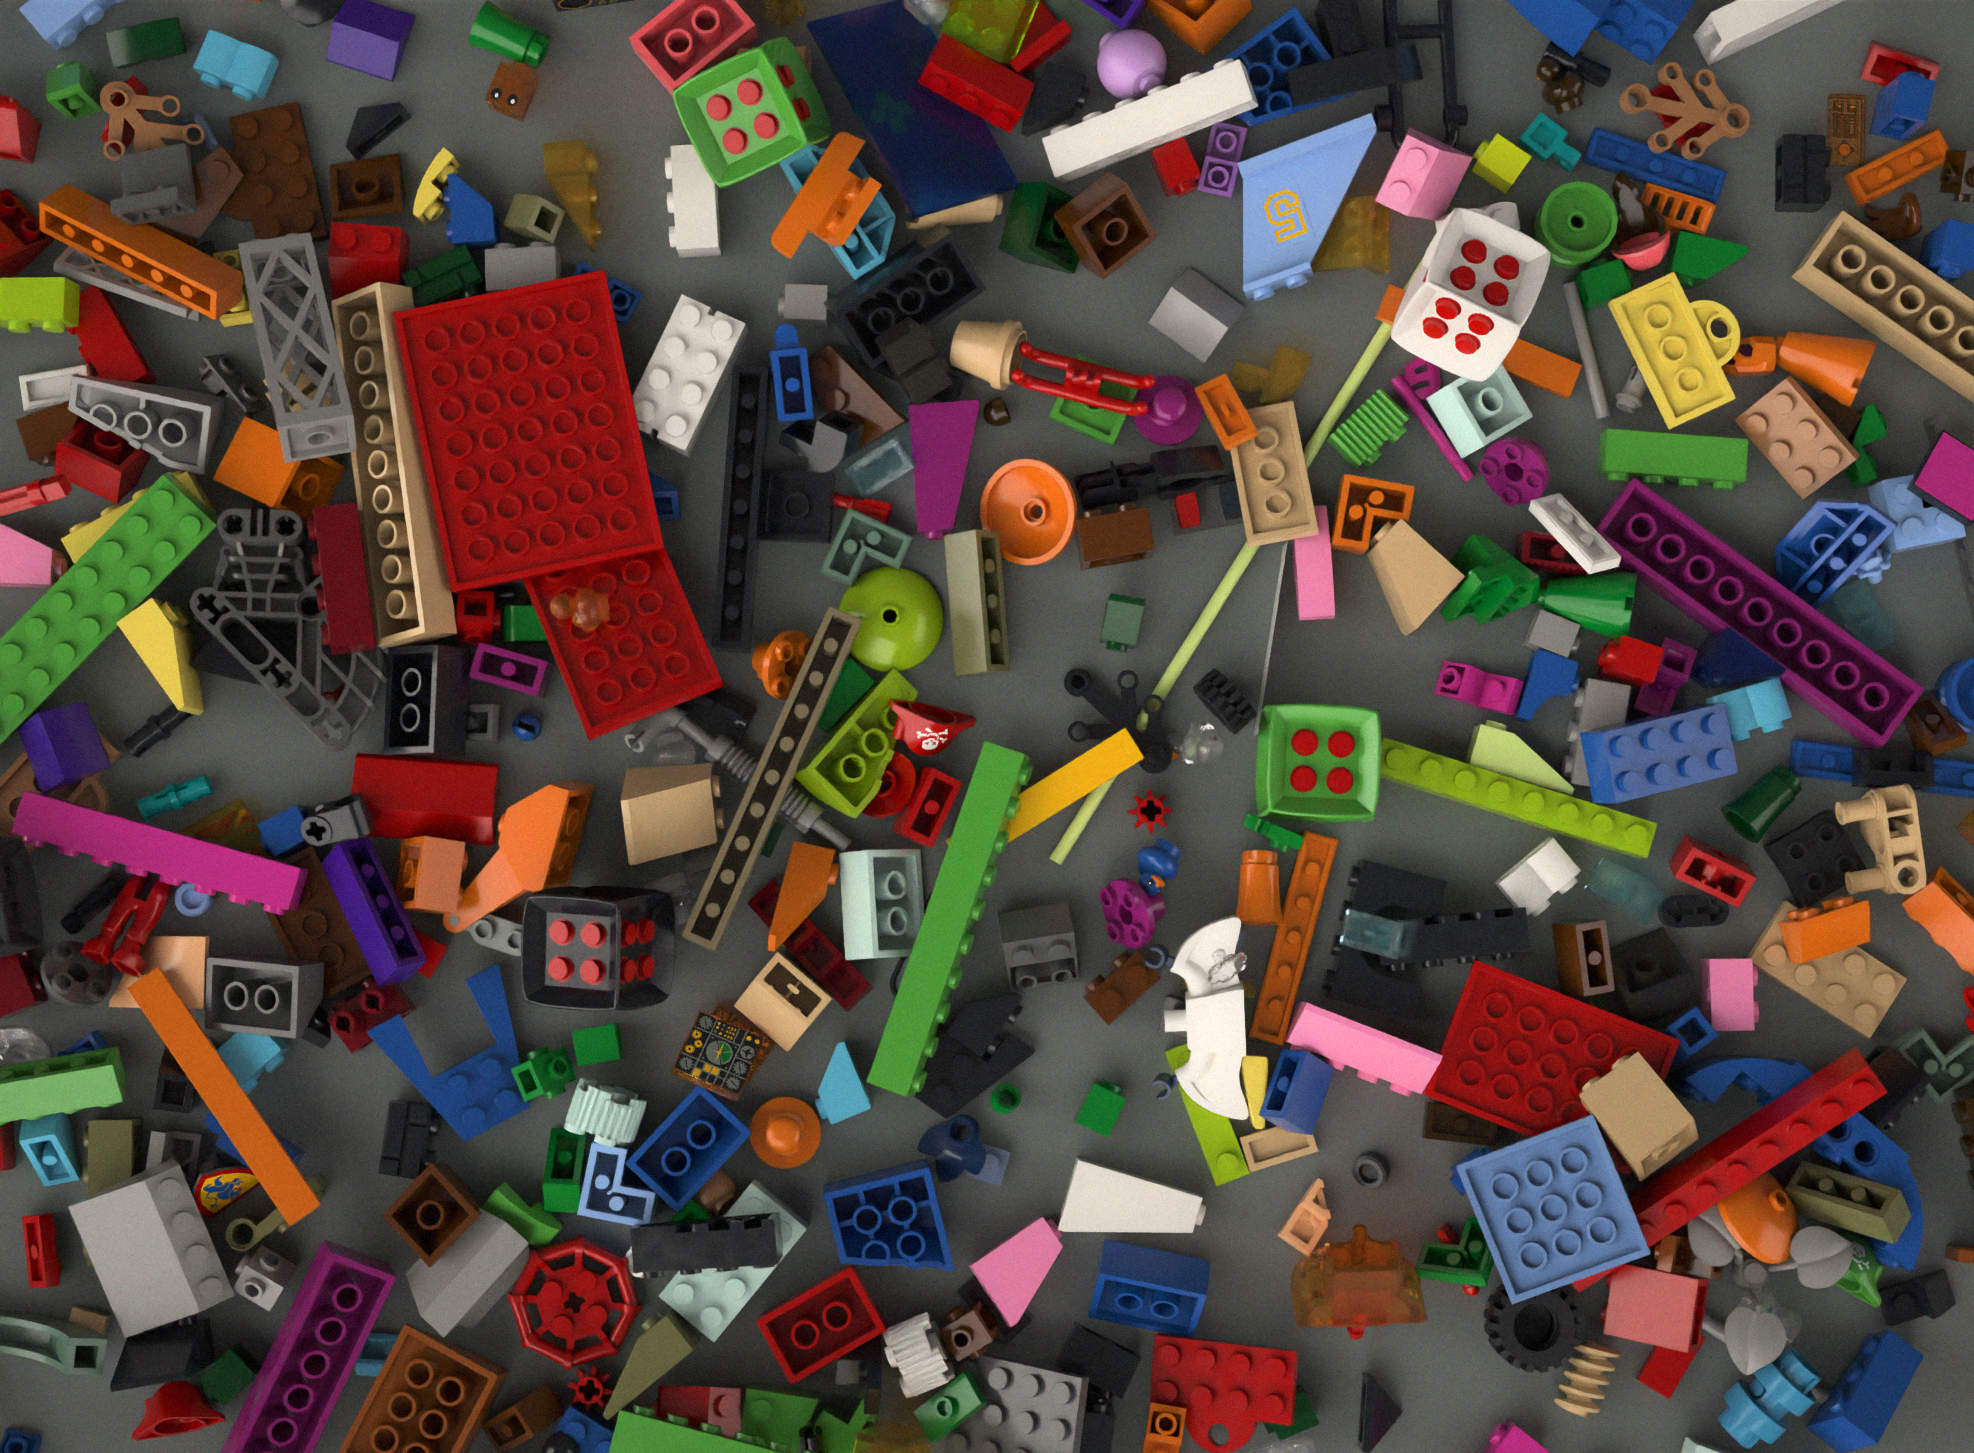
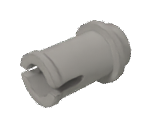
M1636 366L1631 367L1622 392L1617 393L1615 396L1617 400L1616 407L1630 414H1634L1637 409H1641L1643 405L1641 399L1647 388V384L1639 368Z

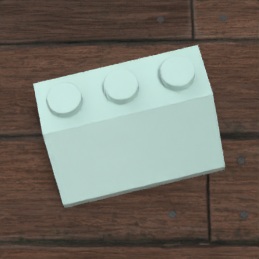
M886 849L839 853L845 960L909 957L924 917L921 850Z

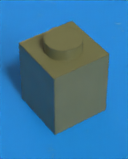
M516 193L503 226L528 240L554 243L566 211L540 196Z

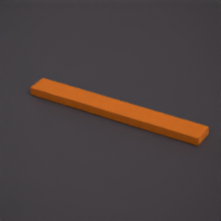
M157 967L127 988L289 1226H293L320 1207L322 1202L163 970Z

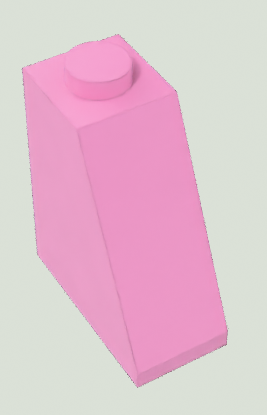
M0 522V587L51 588L68 571V564L64 558V553Z
M1043 1216L1037 1217L968 1265L1009 1327L1018 1323L1063 1248L1058 1240L1063 1235L1057 1229L1058 1227L1052 1219L1046 1221Z

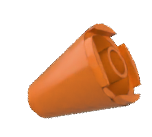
M1788 330L1786 337L1779 335L1775 342L1776 365L1821 394L1827 393L1842 405L1850 408L1877 343L1864 339Z

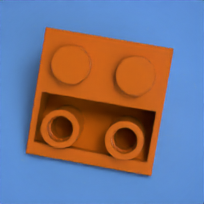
M1853 895L1846 897L1836 896L1821 901L1822 908L1820 909L1819 906L1812 908L1802 907L1787 912L1788 919L1777 923L1790 962L1805 963L1870 942V905L1868 900H1854Z

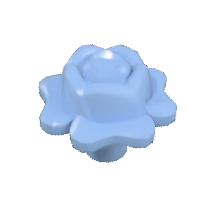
M1875 549L1851 575H1857L1859 579L1867 577L1871 584L1880 582L1883 578L1882 571L1891 566L1889 562L1891 554L1883 552L1882 549Z

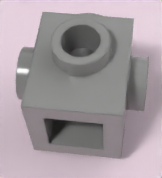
M260 1245L252 1257L246 1254L239 1263L234 1273L240 1277L232 1290L270 1312L298 1266Z

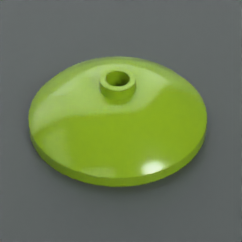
M882 567L863 574L855 580L852 587L847 589L839 606L840 611L862 620L861 629L850 654L863 665L877 671L888 672L890 669L895 668L900 672L917 666L934 651L942 634L943 609L936 591L923 577L905 568L898 570L894 567ZM894 611L897 614V618L894 622L887 623L883 619L884 613Z

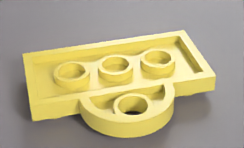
M1675 272L1613 299L1608 303L1669 430L1736 399L1721 368L1735 355L1740 343L1739 325L1729 309L1720 303L1710 300H1698L1689 303ZM1719 320L1726 325V337L1718 338L1712 334L1710 329L1712 321Z

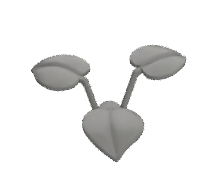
M1717 1205L1712 1206L1687 1222L1690 1247L1694 1255L1702 1263L1709 1266H1724L1729 1264L1734 1255H1736L1735 1263L1731 1269V1276L1738 1286L1744 1287V1293L1748 1295L1754 1311L1747 1307L1734 1308L1726 1319L1724 1335L1732 1361L1745 1375H1750L1773 1362L1782 1353L1786 1343V1333L1782 1322L1771 1313H1761V1305L1753 1292L1754 1288H1759L1766 1282L1768 1273L1797 1268L1798 1279L1802 1285L1813 1289H1822L1839 1281L1848 1270L1852 1261L1853 1246L1851 1242L1832 1230L1821 1226L1805 1227L1795 1233L1789 1247V1252L1794 1262L1765 1266L1756 1259H1743V1253L1739 1249L1741 1246L1726 1227Z

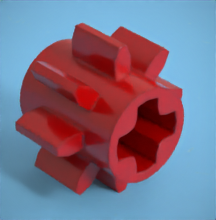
M1148 789L1144 800L1136 795L1132 797L1138 805L1136 809L1128 810L1127 814L1136 815L1138 821L1134 824L1135 829L1144 824L1147 825L1148 833L1152 834L1154 830L1153 824L1158 823L1164 828L1167 826L1166 821L1162 817L1164 814L1173 812L1171 808H1164L1162 802L1166 798L1165 794L1156 799L1152 797L1151 789ZM1147 802H1152L1153 808H1159V814L1153 816V821H1148L1147 815H1141L1140 809L1147 806Z
M596 1363L588 1373L580 1367L576 1372L581 1380H574L568 1384V1387L571 1389H576V1396L573 1398L572 1403H576L579 1400L585 1403V1411H589L593 1403L596 1402L600 1407H605L607 1402L603 1394H612L615 1389L612 1386H608L607 1382L612 1373L602 1374L598 1371L599 1367ZM589 1380H594V1387L600 1388L594 1395L589 1394L588 1387H584Z

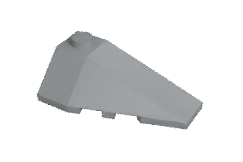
M74 374L71 377L68 410L104 431H112L129 441L128 444L138 450L143 449L159 458L158 461L168 467L203 475L206 473L221 433L225 398L186 389Z

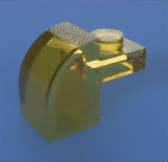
M1278 344L1269 370L1236 360L1229 380L1236 382L1235 387L1243 391L1255 392L1256 389L1261 390L1258 401L1260 405L1267 406L1283 403L1290 399L1299 389L1305 378L1312 355Z

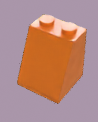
M245 416L220 462L213 480L273 510L293 511L299 515L303 525L308 527L307 519L314 518L313 507L327 506L346 467L327 456L285 463L278 431Z

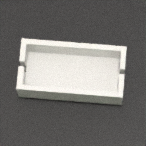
M683 294L681 295L632 396L641 436L654 442L657 438L661 445L690 458L749 334L746 323L718 310L714 315L711 307Z

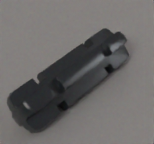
M107 878L99 885L101 889H95L74 908L75 912H69L61 919L60 924L69 934H77L85 927V922L93 920L111 904L110 899L118 897L123 885L116 878Z

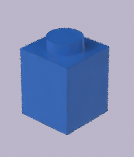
M294 805L258 824L262 832L258 837L262 847L268 854L272 852L273 856L284 857L309 844L301 834V824L309 816L305 806Z

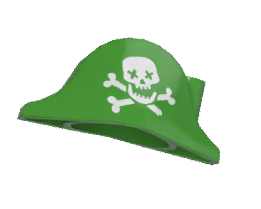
M1850 1233L1838 1234L1851 1242L1853 1256L1848 1270L1835 1285L1874 1308L1880 1306L1882 1300L1876 1282L1884 1268L1876 1262L1873 1249L1863 1238Z

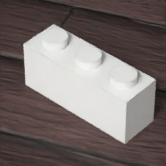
M693 144L670 146L671 157L665 158L666 178L672 179L673 192H667L668 212L674 213L675 226H669L670 247H676L680 258L722 255L718 185L704 168Z

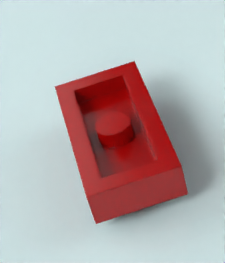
M52 1213L22 1216L29 1288L60 1286L59 1276L62 1267L56 1253L55 1240L58 1231L56 1223L53 1221Z

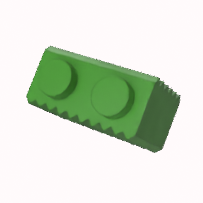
M1380 387L1329 436L1327 442L1355 471L1362 464L1368 469L1382 455L1379 448L1387 440L1393 445L1408 430L1404 424L1410 417Z

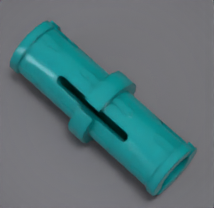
M204 773L177 785L175 783L166 785V789L138 799L137 806L146 821L173 809L176 811L184 809L186 804L214 794V790L209 777Z

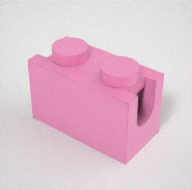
M1700 958L1702 1014L1715 1031H1755L1754 1023H1757L1759 1020V1006L1757 1001H1754L1753 987H1756L1758 984V970L1753 965V959Z

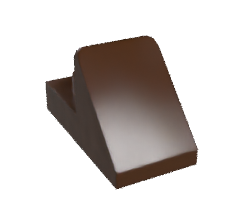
M1933 693L1920 696L1903 719L1915 751L1924 750L1931 752L1935 756L1967 745L1966 732Z

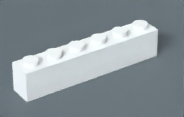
M1225 59L1216 63L1213 66L1214 70L1204 74L1200 72L1187 74L1180 79L1181 83L1169 88L1167 85L1155 87L1147 92L1148 96L1136 101L1134 98L1120 101L1115 105L1114 110L1104 114L1101 111L1093 112L1082 118L1083 122L1071 127L1069 124L1052 129L1050 131L1051 135L1042 138L1054 177L1062 184L1259 107L1246 67L1240 60Z

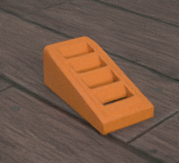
M1648 182L1645 184L1639 199L1642 204L1649 206L1653 196H1656L1659 200L1655 209L1662 214L1666 202L1673 203L1668 216L1662 215L1666 226L1669 227L1671 232L1677 234L1679 231H1685L1704 236L1716 208L1715 204ZM1680 207H1683L1686 210L1680 221L1676 219ZM1694 212L1699 214L1695 225L1690 224Z

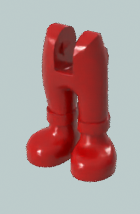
M147 873L146 877L133 874L120 891L106 920L103 921L100 928L102 932L83 944L80 951L81 954L102 965H109L110 961H112L113 965L120 971L133 977L142 978L147 970V964L140 956V947H144L148 935L161 918L167 905L172 885L159 881L160 878H158L145 902L140 900L146 889L149 873ZM136 913L130 928H128L124 935L123 942L115 951L117 939L121 937L124 927L132 914Z

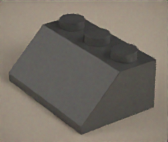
M239 953L207 957L204 1029L293 1039L301 1038L323 998L324 962Z

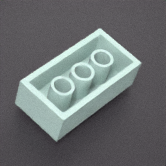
M754 1179L724 1217L780 1212L783 1259L810 1224ZM777 1265L759 1269L753 1268V1266L739 1267L738 1270L717 1272L716 1268L702 1269V1273L692 1275H680L679 1270L660 1293L659 1297L711 1341L715 1342Z

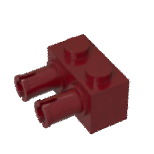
M372 976L360 986L363 989L360 994L353 999L348 995L332 1006L334 1013L326 1018V1020L351 1053L360 1052L374 1041L367 1034V1029L398 1013L404 1019L417 1009L398 983L378 987L374 976Z

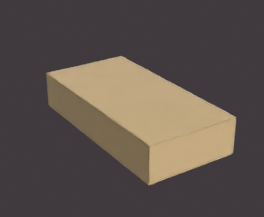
M1276 1125L1238 1137L1249 1172L1318 1152L1313 1134L1286 1132Z

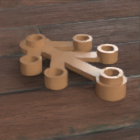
M1669 62L1659 69L1658 79L1663 85L1671 86L1682 102L1651 96L1649 89L1640 83L1630 85L1621 92L1619 97L1621 108L1628 114L1636 115L1645 110L1681 118L1666 130H1659L1649 137L1648 147L1653 153L1661 154L1668 150L1674 140L1699 122L1713 124L1714 126L1699 138L1692 137L1682 144L1681 154L1690 161L1701 157L1705 149L1722 136L1734 139L1742 136L1748 130L1750 124L1748 110L1740 104L1729 103L1716 84L1715 75L1711 70L1702 69L1695 73L1691 78V86L1696 92H1705L1715 109L1702 105L1683 77L1681 66L1676 62ZM1667 69H1671L1674 72V79H1670L1667 76ZM1699 76L1706 78L1707 86H1703L1699 82ZM1628 96H1633L1636 99V106H1632L1629 103ZM1728 116H1730V117H1732V118L1734 119V121H1735V126H1734V127H1732V126L1728 123V121H1727V117H1728ZM1657 137H1661L1664 140V147L1657 145ZM1690 143L1697 147V154L1690 152Z
M121 81L110 82L101 90V106L110 115L108 141L103 146V153L109 160L118 161L121 156L126 154V147L122 143L124 119L135 130L133 153L147 151L149 147L152 150L167 146L161 138L185 140L190 145H199L205 139V131L200 125L189 124L187 126L148 122L136 110L161 111L165 116L174 117L181 111V102L175 96L166 95L160 98L137 95L131 86ZM116 92L122 93L125 97V102L121 106H115L111 101L112 95ZM167 99H173L177 104V109L173 113H168L163 108V103ZM190 128L199 129L201 137L198 141L193 142L188 139L187 132ZM112 143H117L121 147V154L117 157L111 156L108 152V147Z

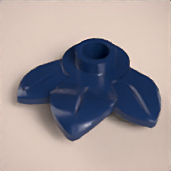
M965 1114L953 1117L947 1125L932 1126L924 1134L917 1148L923 1154L936 1156V1173L941 1183L957 1179L964 1169L973 1175H978L986 1161L985 1149L979 1141L981 1136L980 1125L976 1119ZM968 1127L969 1135L965 1139H960V1130Z

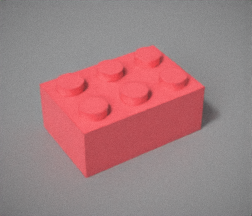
M675 0L629 37L634 52L673 97L672 91L675 87L735 56L739 48H747L757 40L758 34L754 22L735 0Z

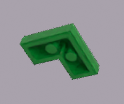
M1467 1218L1459 1245L1424 1241L1414 1269L1419 1279L1487 1287L1494 1259L1477 1218Z

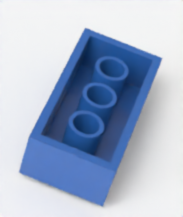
M1725 703L1693 705L1580 733L1593 803L1616 804L1738 773Z

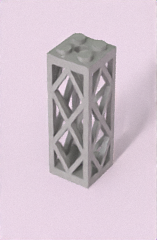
M290 233L283 237L253 239L245 243H238L244 283L284 462L290 463L357 451L353 411L311 233ZM307 286L309 289L303 299L292 288ZM275 290L270 301L264 293ZM283 296H286L299 308L294 322L278 308ZM307 317L313 321L308 335L302 330ZM273 318L289 331L285 342L269 329ZM319 332L321 333L324 349L315 342ZM297 339L303 344L299 355L292 350ZM270 344L280 352L275 364ZM310 352L327 366L323 378L306 363ZM289 360L294 366L287 379L282 375V372ZM301 373L318 387L313 401L309 400L295 387ZM327 395L331 402L329 406L321 407ZM290 397L305 410L292 412L286 407Z

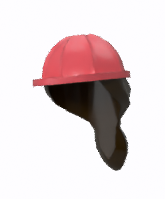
M1619 172L1612 186V193L1619 205V212L1617 214L1616 234L1610 242L1611 252L1614 257L1622 260L1623 265L1637 271H1644L1657 266L1667 254L1670 244V229L1666 226L1665 220L1658 210L1640 202L1637 186L1629 179L1625 172Z

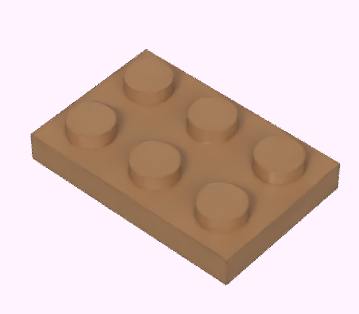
M1791 374L1734 419L1802 500L1860 456Z

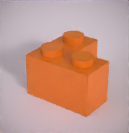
M1344 474L1339 480L1330 531L1331 550L1363 555L1368 550L1373 522L1386 524L1389 521L1392 525L1399 519L1406 523L1409 522L1415 486Z

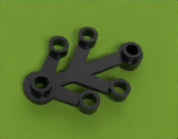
M1081 668L1070 670L1064 678V686L1067 692L1074 697H1084L1112 724L1086 725L1082 721H1075L1068 728L1070 739L1076 743H1083L1087 739H1108L1120 730L1127 728L1145 757L1138 762L1141 768L1152 774L1165 771L1172 762V750L1165 741L1161 740V713L1164 710L1163 699L1153 694L1147 696L1143 701V709L1148 714L1146 738L1136 729L1135 689L1139 685V679L1135 672L1125 670L1117 678L1118 686L1121 689V714L1092 686V677L1086 670ZM1125 675H1132L1135 678V683L1132 687L1126 688L1122 685L1121 680ZM1075 676H1082L1084 678L1085 684L1082 688L1076 689L1072 686L1071 681ZM1152 699L1158 700L1161 704L1160 709L1157 712H1150L1147 709L1148 701ZM1083 726L1086 731L1084 737L1080 739L1074 738L1072 735L1073 728ZM1157 749L1161 752V759L1158 762L1149 761L1148 753L1150 750Z

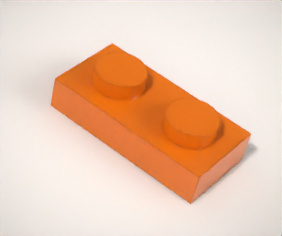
M1226 373L1194 388L1196 398L1226 451L1258 436L1254 423Z

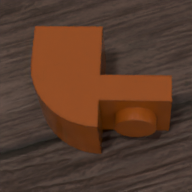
M1671 1233L1657 1242L1654 1252V1267H1657V1270L1670 1273H1685L1708 1279H1721L1723 1266H1709L1702 1263L1694 1255L1687 1235Z

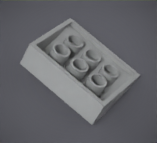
M173 1158L68 1205V1209L124 1338L199 1313L235 1296L182 1169Z

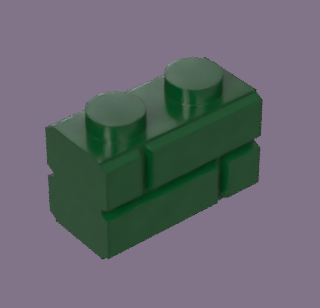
M466 244L460 245L402 274L407 287L412 288V295L417 308L482 295L481 290L486 288V281Z

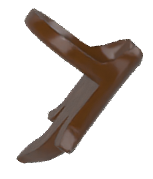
M1912 192L1904 193L1896 208L1875 211L1866 205L1865 217L1871 222L1862 221L1856 216L1847 213L1888 242L1914 237L1923 229L1921 226L1919 202Z

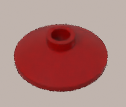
M894 752L891 762L887 764L881 779L883 782L879 792L864 808L863 814L874 818L888 817L899 812L909 803L916 790L917 773L912 762L903 754ZM892 785L888 791L884 792L887 786Z

